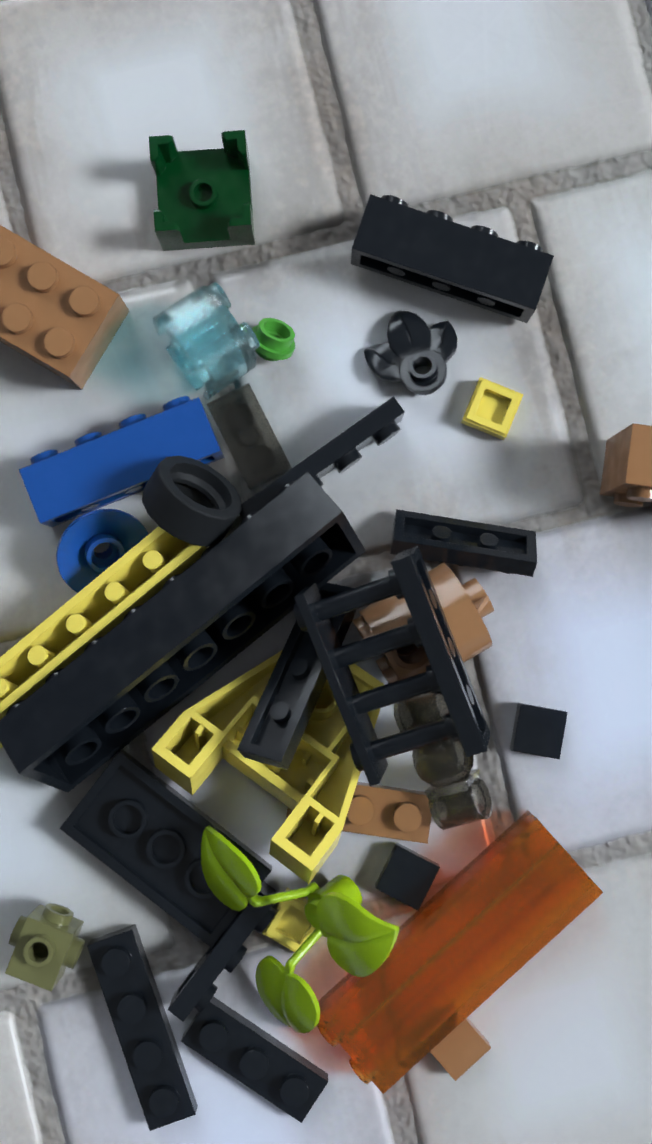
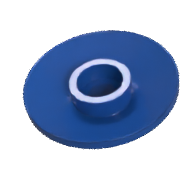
M100 509L88 512L74 520L65 529L58 542L56 561L61 577L72 590L78 593L149 533L137 518L124 511ZM105 542L109 543L106 551L102 553L94 552V548L97 545Z

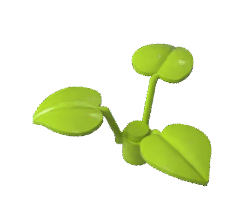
M210 825L205 827L201 842L202 871L208 887L224 905L232 910L241 911L247 907L248 902L253 907H262L308 897V904L305 905L304 911L307 920L316 929L289 958L285 967L273 956H266L259 962L255 977L260 997L269 1011L295 1032L309 1033L319 1022L320 1006L310 985L303 978L294 974L298 962L323 935L327 937V946L331 957L342 969L353 976L366 977L375 972L389 957L399 933V926L377 918L362 907V896L358 886L345 875H337L321 888L313 881L303 888L266 896L258 895L262 884L252 863L222 834Z

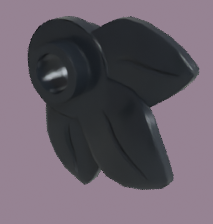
M401 310L395 312L388 323V342L366 348L364 350L365 360L373 373L382 381L402 382L409 391L418 395L432 394L446 380V363L455 354L457 349L456 332L449 321L439 322L428 328L425 321L415 313ZM420 366L431 367V370L426 374H419L415 371Z

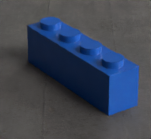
M189 396L173 399L163 405V412L146 418L145 414L131 416L119 423L120 429L106 435H102L101 432L89 433L76 439L74 442L76 447L61 453H58L57 450H48L33 456L30 459L31 465L19 469V472L40 524L55 527L143 491L158 464L166 457L183 456L198 460L206 465L225 458L199 397L190 400Z

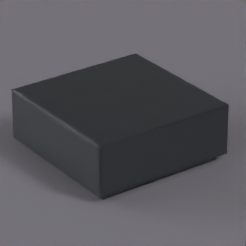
M518 703L510 749L516 752L560 759L568 712Z
M396 842L375 883V888L419 911L440 866L438 863Z

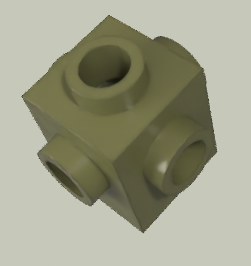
M53 903L46 904V906L39 904L27 917L21 915L9 939V944L15 946L5 974L52 991L64 975L66 967L74 969L80 957L85 940L78 938L84 921L73 917L74 913L67 907Z

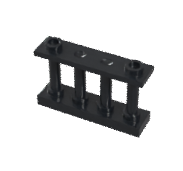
M418 546L399 552L390 562L393 569L388 571L387 577L325 599L321 598L316 583L307 585L294 596L296 601L294 605L296 621L303 632H308L351 737L350 751L353 762L359 771L364 770L370 786L380 783L388 766L386 760L388 757L447 739H452L454 743L460 741L466 757L486 752L490 739V730ZM396 596L399 600L405 598L412 616L407 619L406 625L344 646L340 645L330 618ZM415 644L417 648L424 647L430 665L426 666V672L359 693L349 665ZM432 691L435 695L442 694L449 711L445 713V719L384 738H377L367 712Z

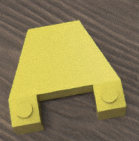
M281 650L183 711L153 746L151 751L155 767L192 796L220 761L224 759L292 810L291 814L271 839L269 854L309 884L338 845L361 771L356 768L350 751L352 740L328 680H326L288 770L245 758L237 750L281 655ZM356 664L349 665L359 693L385 685ZM380 708L367 712L373 728H375Z

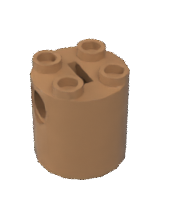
M445 563L428 571L463 663L492 647L491 637L482 618L492 613L494 608L481 584L475 578L461 584ZM393 596L360 610V616L352 621L362 639L406 625L407 619L412 616L405 598L399 600L396 596ZM415 644L382 654L383 657L376 660L388 684L426 672V666L430 665L424 647L417 648Z

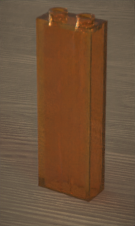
M527 810L428 900L419 911L417 910L399 927V933L389 957L375 972L366 977H357L348 973L318 1001L320 1019L317 1027L331 1046L336 1047L340 1044L350 1055L349 1063L356 1075L365 1084H369L372 1081L384 1094L603 892L542 823Z

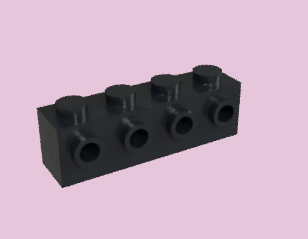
M370 194L352 246L351 264L527 323L537 308L554 255L543 252L542 247L530 241H517L515 243L500 238L494 230L485 226L475 225L470 228L455 223L449 215L440 211L429 210L425 213L410 208L404 200L396 196L383 195L378 197Z

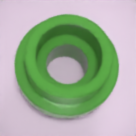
M264 318L259 322V325L252 328L249 342L256 353L263 359L268 361L285 360L290 358L295 350V333L288 324L281 320Z

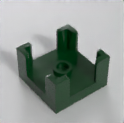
M245 130L222 132L224 148L178 151L174 137L171 135L149 136L150 160L156 174L158 209L153 210L154 227L163 251L255 245L249 152Z

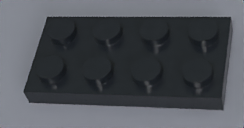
M123 749L118 752L59 828L211 948L217 943L240 911L232 910L224 905L210 890L204 878L201 865V842L205 827L210 825L248 858L256 869L261 884L272 871V865Z

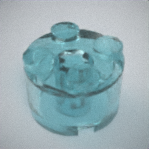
M216 282L208 287L204 285L198 287L153 317V324L158 335L160 336L167 331L172 340L170 345L166 347L169 355L196 391L204 386L203 397L207 400L256 368L257 358L254 350L260 347V343L250 326L246 322L238 324L228 310L231 308L230 300Z

